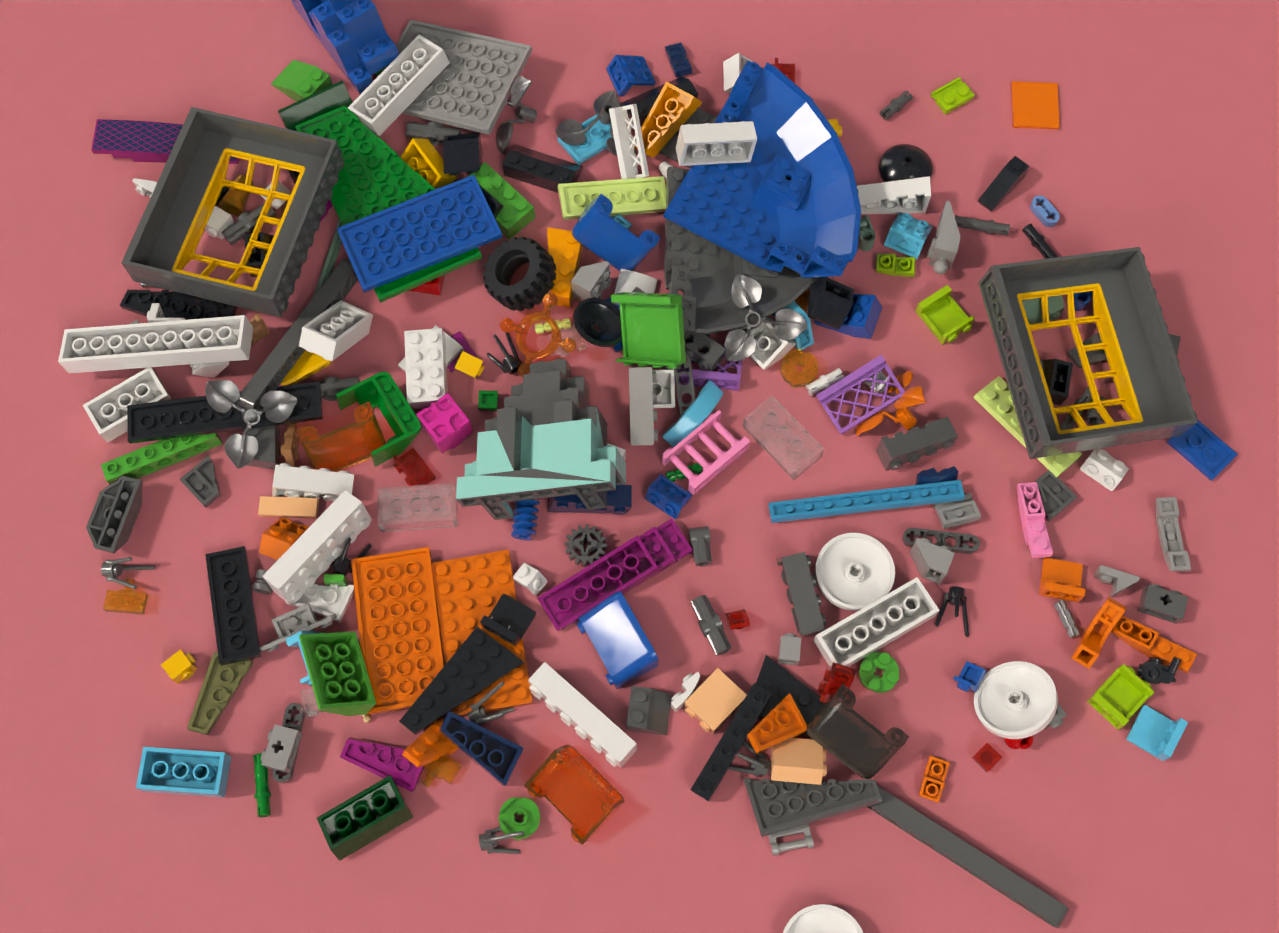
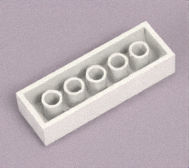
M418 35L362 92L348 109L370 131L380 136L450 63L444 50Z
M345 490L262 576L279 597L292 606L315 583L316 579L323 572L327 571L330 564L341 556L347 539L351 538L350 544L353 543L360 532L369 526L372 519L363 503Z
M916 577L815 636L814 643L834 675L867 655L874 653L934 618L940 610L919 578Z
M544 662L528 679L531 693L538 700L543 698L546 707L553 713L557 711L561 717L560 719L567 726L570 727L572 724L577 735L583 740L586 738L590 740V746L599 754L603 752L606 760L613 767L619 766L622 768L637 751V743L547 663Z

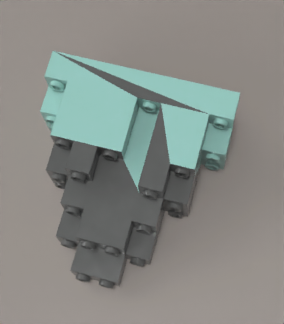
M555 359L554 361L547 362L538 361L537 363L530 364V374L523 375V383L511 386V397H504V408L497 409V417L485 420V432H478L477 459L471 464H465L464 477H457L456 500L462 507L482 505L494 520L513 518V510L506 502L577 494L588 510L607 508V491L616 490V485L626 484V462L616 446H607V422L597 406H589V384L585 377L574 376L571 378V366L566 359Z

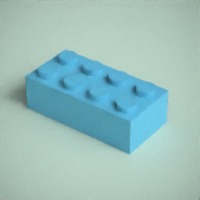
M143 747L136 789L143 792L225 798L231 756L224 752Z

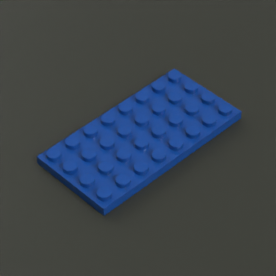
M475 175L336 228L364 293L503 238Z

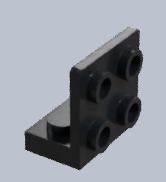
M502 594L488 617L484 615L480 623L482 628L517 647L537 613L508 595Z

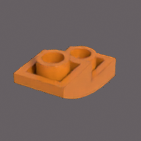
M929 755L918 796L939 803L950 762Z

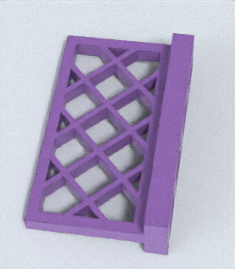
M742 360L728 361L729 363L723 367L719 364L717 366L719 370L716 372L701 368L697 370L692 369L694 386L704 387L711 380L719 389L739 391ZM681 364V369H677L678 373L682 371L689 372V367L685 368L684 364ZM733 366L737 370V374L728 373L726 370ZM682 374L679 377V382L682 385H687L690 382V378L687 374Z
M880 355L816 396L842 435L896 402L905 391L883 356ZM884 369L889 374L887 382L876 380L878 373ZM864 381L873 382L871 392L860 390L861 384ZM875 383L886 385L884 395L873 392ZM888 387H897L900 393L894 397L888 396ZM848 391L857 392L855 401L844 400L845 393ZM859 393L870 395L868 405L857 403ZM872 396L882 397V404L878 407L871 406ZM832 401L840 402L838 412L831 411L827 404ZM843 403L853 405L851 415L841 413ZM856 406L867 408L865 415L862 417L854 416ZM839 417H849V425L841 428L838 424Z

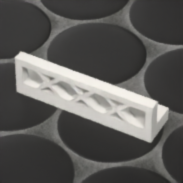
M637 104L609 109L621 179L649 176ZM628 109H631L632 112L631 120L628 118ZM632 128L635 130V137L631 135ZM635 146L638 148V155L634 152ZM638 164L641 165L642 174H638Z

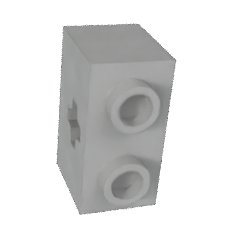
M274 725V728L268 734L269 743L267 749H264L261 755V765L290 774L303 734L295 729ZM278 747H284L283 750L277 751Z

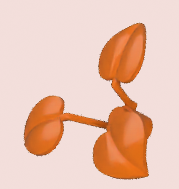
M911 370L895 376L902 388L908 386L913 378ZM914 386L906 390L902 397L895 402L894 407L898 409L896 417L886 411H879L857 425L856 435L859 436V434L879 425L884 416L894 420L896 424L900 422L905 430L914 427L917 419L907 407L925 403L922 387ZM888 387V393L896 391L897 395L900 393L897 387Z

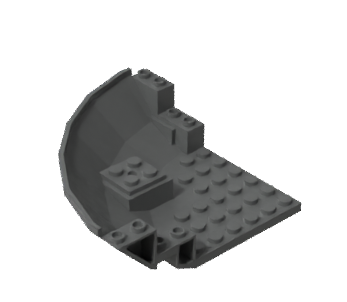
M668 167L666 209L689 169ZM665 218V287L669 289V294H678V291L683 292L682 308L685 331H694L696 334L705 335L748 326L745 318L749 313L750 306L739 308L732 300V284L737 274L750 277L761 285L762 296L758 302L752 304L753 311L759 313L762 318L790 305L812 283L820 278L800 277V273L786 266L783 267L781 272L762 269Z

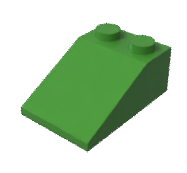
M293 60L271 83L273 87L296 102L333 85L329 74L316 66Z

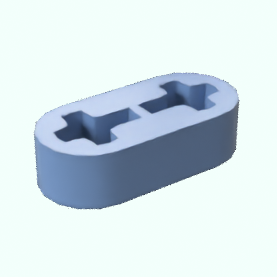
M1035 196L1030 204L1031 211L1043 225L1054 227L1060 218L1058 211L1044 196Z

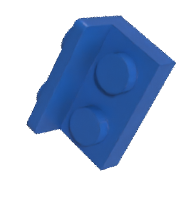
M660 474L649 486L645 500L676 519L682 508L690 501L692 494Z

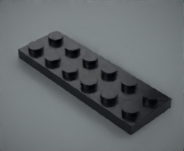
M245 546L205 554L219 664L223 666L260 658V644Z

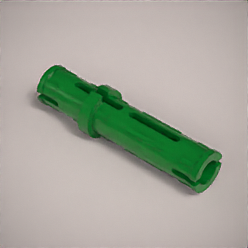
M262 753L253 755L256 783L254 799L257 802V817L259 818L271 816L268 768L261 765Z

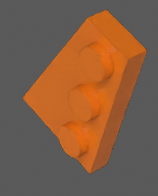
M789 693L747 736L757 754L805 733L809 728Z
M439 718L410 744L402 755L419 768L438 760L440 756L453 754L459 748L438 731L444 721L443 718Z

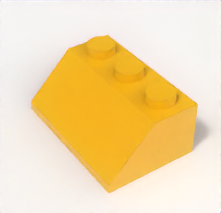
M413 138L400 157L435 189L451 184L456 178L455 175L444 174L443 159L428 139Z
M306 350L281 382V385H295L334 363V360H326L322 356Z

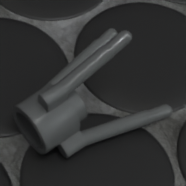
M131 557L106 560L102 564L101 574L106 577V581L116 582L126 587L137 589L136 585L115 577L120 576L123 570H154L155 566H122L119 564L132 561Z
M504 682L499 683L480 701L470 706L472 711L468 712V717L471 722L480 725L514 711V707L488 715L484 707L480 708L485 701L504 685Z
M744 742L743 746L756 756L753 759L739 752L736 755L750 762V768H753V770L730 765L728 770L748 773L757 777L759 774L765 776L770 768L771 761L766 759L767 756L760 752L756 754L754 748L747 742Z
M499 826L486 830L484 834H479L481 851L487 850L488 854H520V850L495 847L498 846L499 840L524 835L523 831L497 836L494 833L502 831Z

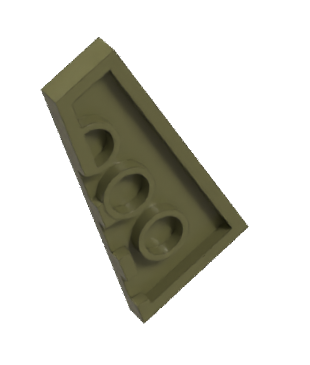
M218 652L213 653L187 730L209 735L253 665L252 661L246 660L221 666L219 664Z

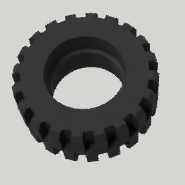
M526 237L510 238V241L505 240L501 243V246L495 247L493 254L488 256V263H485L484 266L486 271L483 272L484 286L490 296L504 307L513 311H524L525 308L529 310L534 308L535 304L539 305L542 303V299L544 297L547 298L550 289H553V280H556V273L554 272L556 271V264L549 252L535 240ZM525 263H529V269L525 277L520 282L510 285L512 275L516 269Z

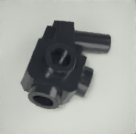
M1174 656L1170 666H1165L1161 662V658L1149 657V660L1145 663L1139 664L1138 676H1142V680L1149 683L1170 684L1171 682H1176V671L1182 659Z

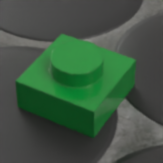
M479 390L478 410L497 411L498 391Z

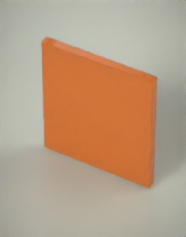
M1012 81L1013 128L1059 130L1058 84Z

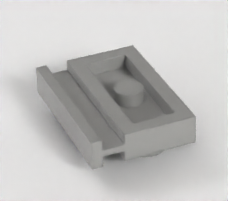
M971 493L966 494L964 500L935 503L933 506L936 509L943 529L981 519V514L975 501L972 499Z

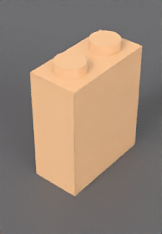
M717 668L684 702V707L686 708L684 711L691 718L696 717L704 731L707 733L710 731L714 734L741 706L747 695Z
M791 738L773 746L771 749V780L821 785L822 776L826 777L827 764H823L826 761V749H823V740Z

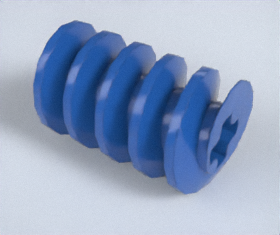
M530 499L515 502L516 509L514 514L516 516L513 517L514 524L512 529L514 531L511 534L513 538L525 541L533 539L530 535H535L536 531L531 528L537 527V524L532 522V520L538 519V516L533 515V513L539 512V509L534 506L539 505V501Z

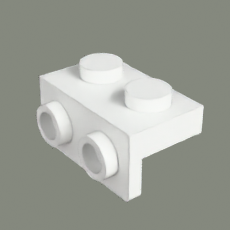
M1094 449L1080 470L1110 491H1113L1129 468L1123 462L1109 455L1107 451Z

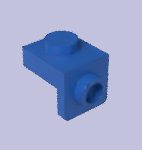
M966 661L959 677L954 676L953 680L957 683L959 689L965 692L971 690L976 693L987 671Z

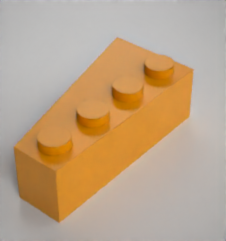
M666 82L641 127L645 154L654 158L702 102L689 93Z
M547 227L548 252L556 264V271H554L556 273V280H553L554 287L550 289L552 305L570 307L573 296L571 281L578 272L583 245L573 237L572 231Z

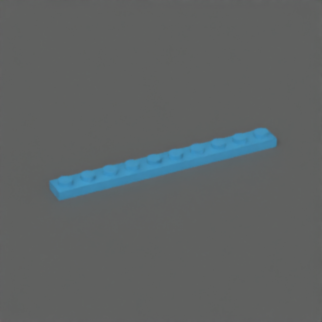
M961 480L770 502L768 507L771 523L960 501L964 500L965 495Z

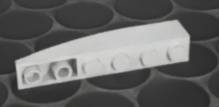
M134 178L132 181L136 186L135 190L143 196L146 194L151 198L157 182ZM215 206L205 230L210 236L214 238L217 236L223 240L222 231L235 222L229 213Z

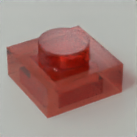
M745 609L725 613L730 630H739L750 626Z
M988 743L972 757L986 772H989L1002 758Z

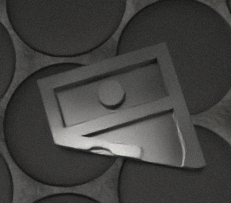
M209 455L180 479L205 508L221 495L213 461Z
M1050 470L1035 481L1038 485L1045 517L1048 522L1077 498Z

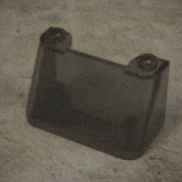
M842 684L821 704L809 722L807 732L813 740L861 778L871 779L900 750L909 736L901 729L895 727L890 728L883 734L852 709L856 702V697L848 687Z

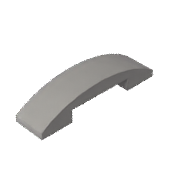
M1176 497L1156 498L1157 529L1165 562L1170 572L1190 571L1188 551H1184L1177 519L1180 515Z

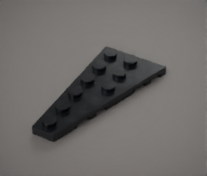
M127 290L120 303L122 309L146 317L152 303H159L165 318H185L186 320L234 316L238 309L237 306L184 293L170 292L169 290Z
M477 626L399 722L417 735L449 711L452 712L456 707L475 697L500 678H504L511 671L522 666L524 662Z
M766 655L756 684L771 692L772 697L761 713L760 718L764 719L790 693L809 728L803 734L862 755L869 734Z

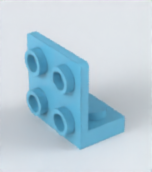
M900 212L889 230L884 246L918 259L933 226L924 220L913 218L910 214Z
M1144 705L1126 740L1164 761L1171 758L1188 722L1182 718L1172 721Z

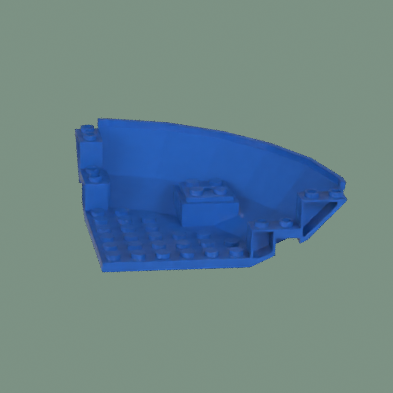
M747 61L732 88L728 100L714 123L753 121L757 142L751 162L692 165L663 217L762 269L781 272L783 267L786 266L800 273V277L804 278L841 276L847 263L852 262L858 247L861 207L853 168L836 131L811 97L775 66L766 63L765 67L762 68L756 62Z

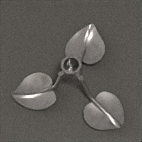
M518 76L514 80L511 87V102L508 100L506 104L517 108L516 116L519 119L501 123L496 134V146L503 155H505L506 148L512 137L513 126L511 123L523 124L524 121L533 123L537 117L536 109L527 107L520 102L532 84L531 80L523 76Z
M615 91L606 92L594 101L593 109L598 115L586 129L583 130L582 125L578 121L568 119L561 122L555 129L557 136L566 144L573 146L581 145L586 140L584 133L600 120L604 125L610 124L611 137L607 139L606 145L609 152L617 156L609 112L611 108L621 107Z
M742 274L736 275L732 284V300L739 308H745L749 305L750 310L745 318L748 325L747 333L742 329H734L726 336L725 348L728 361H740L754 353L757 342L755 338L749 336L752 327L757 328L762 323L775 324L774 332L776 336L785 341L795 339L807 329L805 319L792 309L779 310L776 313V321L763 319L759 313L753 311L752 304L758 302L762 296L761 285L750 277Z
M208 381L205 386L207 401L215 411L226 413L233 406L243 413L242 419L247 423L243 435L233 434L225 442V452L238 469L249 464L258 451L257 439L253 436H246L251 425H255L260 421V415L265 412L266 418L272 422L280 423L285 421L291 415L298 401L296 397L287 392L269 391L260 400L261 405L264 407L260 411L255 409L245 410L234 403L239 399L240 392L237 385L232 381Z

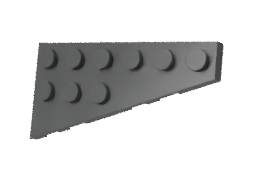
M743 778L761 837L882 802V797L875 780L849 779V781H836L835 779H828V781H822L821 785L774 781L767 778H762V780Z

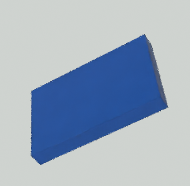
M1197 419V424L1181 436L1171 437L1167 443L1212 481L1238 454Z

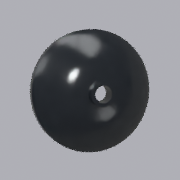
M899 144L889 148L882 155L879 163V173L884 182L929 176L931 178L933 172L932 161L928 154L921 148L911 144Z
M588 298L577 305L573 313V323L577 332L587 342L599 347H612L622 340L620 311L613 304L599 298Z

